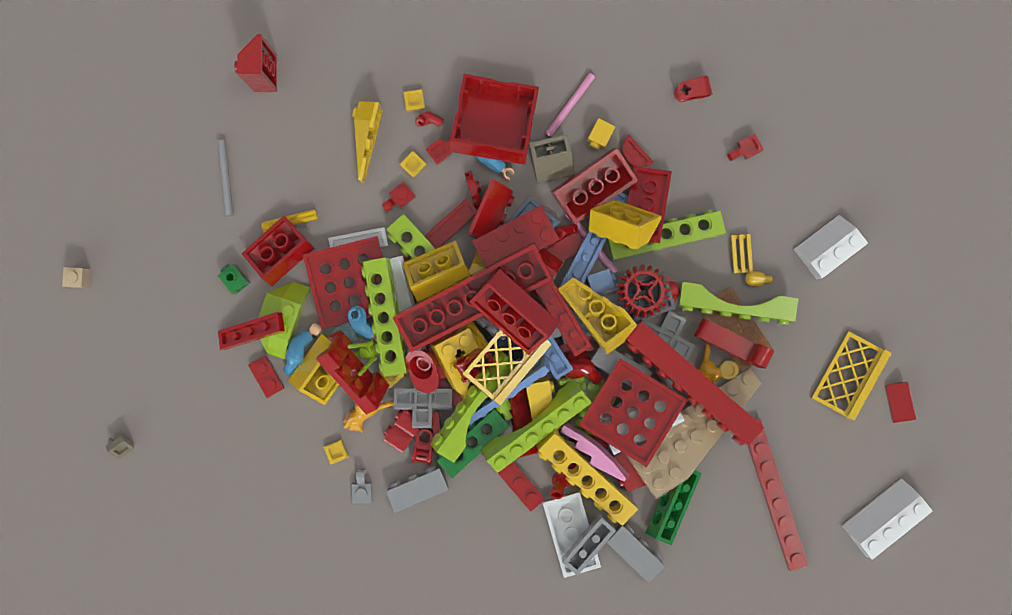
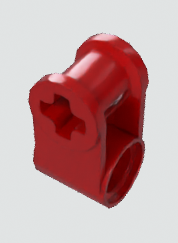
M708 75L683 81L674 90V97L679 102L702 99L713 95ZM682 88H683V91H687V94H686V95H685L684 92L681 93Z
M474 349L453 363V367L459 371L463 383L470 380L462 373L483 349ZM486 352L484 364L493 363V356ZM482 366L474 367L468 374L475 378L482 372Z
M421 428L418 431L411 463L417 461L431 466L433 447L430 444L434 438L431 428ZM422 432H428L430 434V440L423 441L420 437V434Z

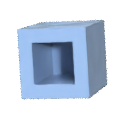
M609 269L589 275L586 278L589 288L596 293L615 287L614 284L617 283L614 272L610 273Z

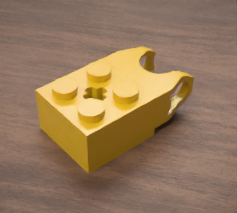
M463 326L430 344L451 387L460 394L462 399L466 397L471 381L463 383L461 375L453 367V363L474 349L479 348L470 329ZM457 350L461 351L459 357H455Z

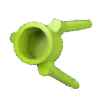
M373 340L347 346L349 349L361 347L354 354L369 360L359 371V376L374 361L378 360L376 343Z

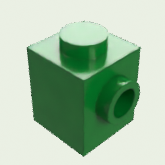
M227 264L220 270L221 273L218 275L231 294L235 295L251 283L235 264Z

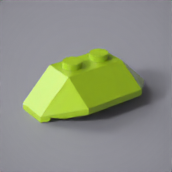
M292 281L266 293L258 318L275 312H282L285 332L260 339L267 354L286 360L285 355L289 343L296 333L311 287Z

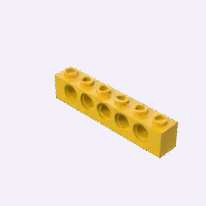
M553 431L536 445L539 451L538 455L545 461L547 459L553 463L551 466L559 474L563 472L567 476L566 480L572 486L576 484L580 487L579 491L587 499L591 497L594 500L593 504L600 511L604 509L612 522H618L623 526L638 510L636 504L596 467L590 465V462L556 431ZM562 450L561 456H553L555 451ZM570 463L577 464L574 469H568ZM584 476H590L588 481H581ZM604 488L601 494L595 493L597 489ZM618 501L615 506H609L610 502Z

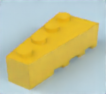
M547 374L544 377L538 378L526 388L532 421L553 400L551 393L555 392L553 381H549ZM561 426L555 430L558 434V430L562 429ZM562 450L555 451L553 456L561 455Z

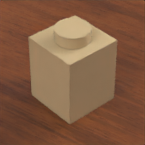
M63 267L62 287L90 289L91 270Z

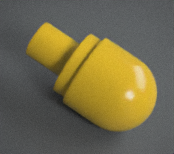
M751 271L746 274L745 282L749 286L760 287L764 283H772V276H765L760 271Z

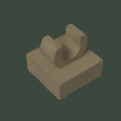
M118 432V438L115 440L109 438V444L105 447L108 453L119 459L134 449V445L123 434Z

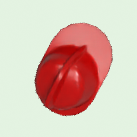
M426 349L416 350L412 353L410 351L406 356L405 362L414 387L423 393L434 392L439 384L436 357L431 352L426 351Z

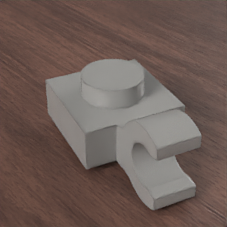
M365 469L357 470V483H352V504L372 503V483H366Z

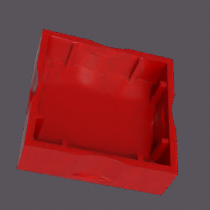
M463 74L458 111L454 117L450 136L449 152L525 165L539 87L515 82H500L487 77Z

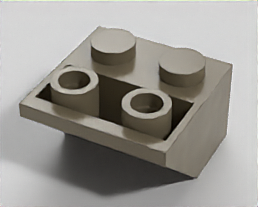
M567 134L529 143V150L538 184L575 175Z

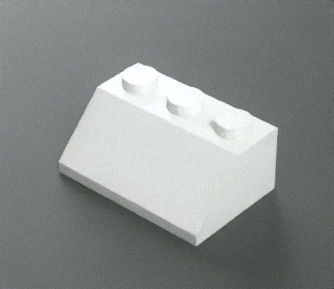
M838 215L793 250L817 280L825 277L867 245L868 242L855 226Z

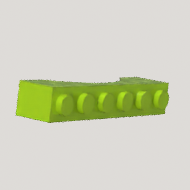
M681 282L679 285L680 294L677 299V306H682L681 310L693 311V308L701 309L700 313L712 314V311L720 312V316L731 317L732 314H737L740 319L750 320L751 317H758V321L770 322V319L777 320V324L789 325V322L796 321L799 298L775 296L767 302L758 305L738 306L718 299L702 284Z
M498 351V363L509 362V356L502 351ZM510 364L499 365V377L508 376ZM496 365L490 366L485 370V378L496 377ZM497 379L486 380V389L490 393L497 389ZM476 385L469 388L466 397L458 403L454 413L445 421L443 428L434 436L430 444L437 453L453 463L466 447L467 429L473 414L488 397Z
M573 379L557 392L549 406L531 423L513 433L496 437L482 447L481 450L486 461L497 473L592 402L577 381Z

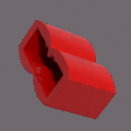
M400 409L394 417L397 421L393 427L389 425L383 435L386 436L384 438L385 442L403 453L420 428L412 427V411Z

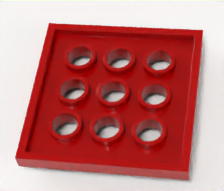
M378 236L303 255L321 329L350 322L348 312L353 307L349 303V299L352 296H357L360 299L358 306L365 310L366 318L372 317L369 313V304L371 303L365 292L367 283L364 282L362 266L364 265L359 263L358 258L361 254L368 255L369 260L383 258ZM346 258L350 261V267L343 270L340 267V261ZM325 263L330 264L332 267L329 274H324L321 271V267ZM376 274L374 277V281L378 285L382 282L380 274ZM348 277H352L355 280V285L352 288L345 286L344 282ZM329 282L336 284V291L333 293H329L326 290V285ZM380 293L378 301L383 304L386 298L383 293ZM334 300L341 303V309L337 312L331 309V303Z
M619 359L579 426L647 468L688 400L624 360ZM624 380L630 381L632 389L624 391L621 388V383ZM643 390L649 394V399L645 402L638 399V393ZM613 397H619L622 400V405L619 408H614L611 405ZM663 401L666 404L665 411L658 412L655 409V403ZM631 407L637 408L639 411L638 417L630 418L627 413L628 409ZM605 413L612 417L611 423L607 425L600 421L601 415ZM653 418L656 422L655 427L648 429L644 424L645 419ZM620 424L628 426L629 431L626 435L618 433L617 427ZM638 434L643 435L646 439L645 444L642 446H638L634 442V438Z

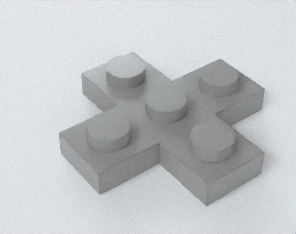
M668 311L660 327L642 319L644 324L688 360L695 345L678 337L686 321L685 318Z
M415 387L414 389H394L393 407L394 409L413 410V428H432L433 410H452L453 391L452 389H436L431 393H423Z

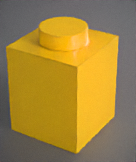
M598 118L587 140L590 143L589 146L596 150H604L616 126Z

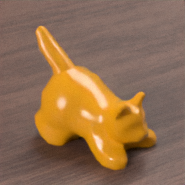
M705 344L703 362L700 365L699 371L715 384L721 379L722 373L721 369L716 367L714 362L709 359L710 345Z
M394 401L380 403L377 410L367 415L355 403V409L349 411L343 420V423H345L343 428L363 433V422L376 414L378 410L393 406Z

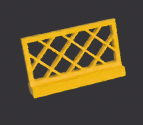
M499 330L462 374L497 405H501L552 345L548 340L529 355L522 349L523 358L520 361L512 362V350L521 348H511V339ZM500 336H507L508 348L497 349V339ZM508 350L509 362L498 363V351ZM495 351V363L484 364L485 353ZM510 364L508 376L499 377V365ZM496 365V377L485 378V366ZM482 366V378L474 379L468 374L474 367ZM497 379V389L490 393L486 389V380Z
M848 331L811 398L845 416V418L855 421L892 353ZM850 337L857 341L859 349L848 350L846 343ZM871 348L877 351L874 359L866 361L863 350ZM860 351L863 362L853 364L850 353ZM847 354L850 365L839 368L837 361L839 356ZM864 364L867 372L864 376L857 377L854 366ZM851 367L854 378L844 381L840 370ZM838 371L841 382L830 385L829 374ZM855 380L857 390L854 393L848 394L845 383ZM842 384L845 395L834 398L831 387ZM829 388L832 399L823 400L817 396L821 389ZM846 397L848 406L845 411L837 407L836 399Z

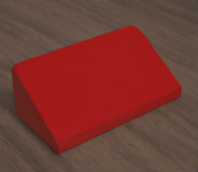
M899 382L885 385L893 423L916 420L909 383Z

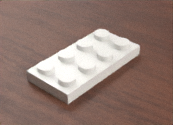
M580 492L565 495L559 500L551 499L542 502L564 578L576 574L562 562L561 558L589 527ZM598 554L592 558L580 573L601 567Z

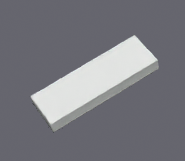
M385 227L328 238L330 248L378 236L380 247L388 246Z

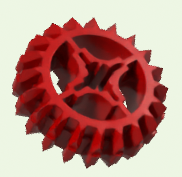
M644 264L640 265V271H638L636 266L632 267L633 273L629 269L626 270L628 278L622 275L620 278L624 283H617V286L623 288L616 291L617 294H623V297L618 298V302L623 300L626 302L621 307L624 309L629 306L628 314L635 310V317H638L640 312H642V318H646L647 311L652 317L654 316L653 309L660 313L661 309L658 305L661 307L666 306L662 299L669 300V296L664 295V293L670 292L669 288L664 289V285L669 284V282L661 281L665 275L662 274L658 277V268L652 273L651 265L645 271ZM645 275L653 280L648 284H644L636 276ZM632 281L635 293L629 298L628 285ZM650 285L646 291V296L643 294L636 297L641 291L640 286L644 288ZM655 285L658 286L659 291L656 301H654L651 293ZM638 299H644L651 306L639 307L634 302Z

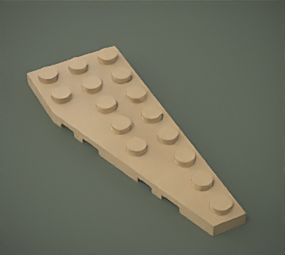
M751 368L719 388L743 408L762 383ZM698 404L696 406L691 405L681 412L684 421L671 427L647 468L626 455L655 499H658L687 480L724 433L716 425L718 422L714 418L708 419L701 412L703 408ZM644 440V441L638 443L637 445H638V446L644 445L646 440Z

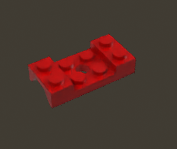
M341 330L333 333L328 337L331 340L330 345L317 356L316 360L367 415L378 409L389 384L378 371L372 374L367 369L359 376L358 373L364 367V364L347 347L353 343Z

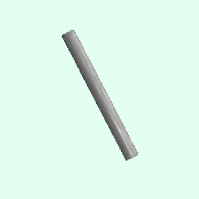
M217 140L225 216H233L225 140Z

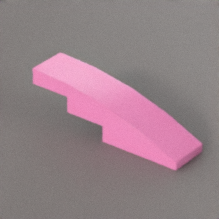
M569 423L563 426L561 433L578 441L575 448L592 457L590 465L625 482L629 474L600 443Z

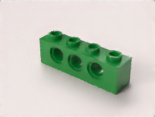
M495 408L482 417L483 419L479 423L474 421L467 430L469 432L466 434V447L463 450L464 456L462 459L456 460L453 463L438 454L440 458L437 462L451 478H454L482 452V447L494 438L499 437L510 427L509 423L505 421ZM485 423L492 426V431L489 434H485L481 430V426ZM471 436L476 437L478 440V444L474 447L467 444V439Z
M694 470L687 480L660 497L645 532L646 534L672 546L702 473Z

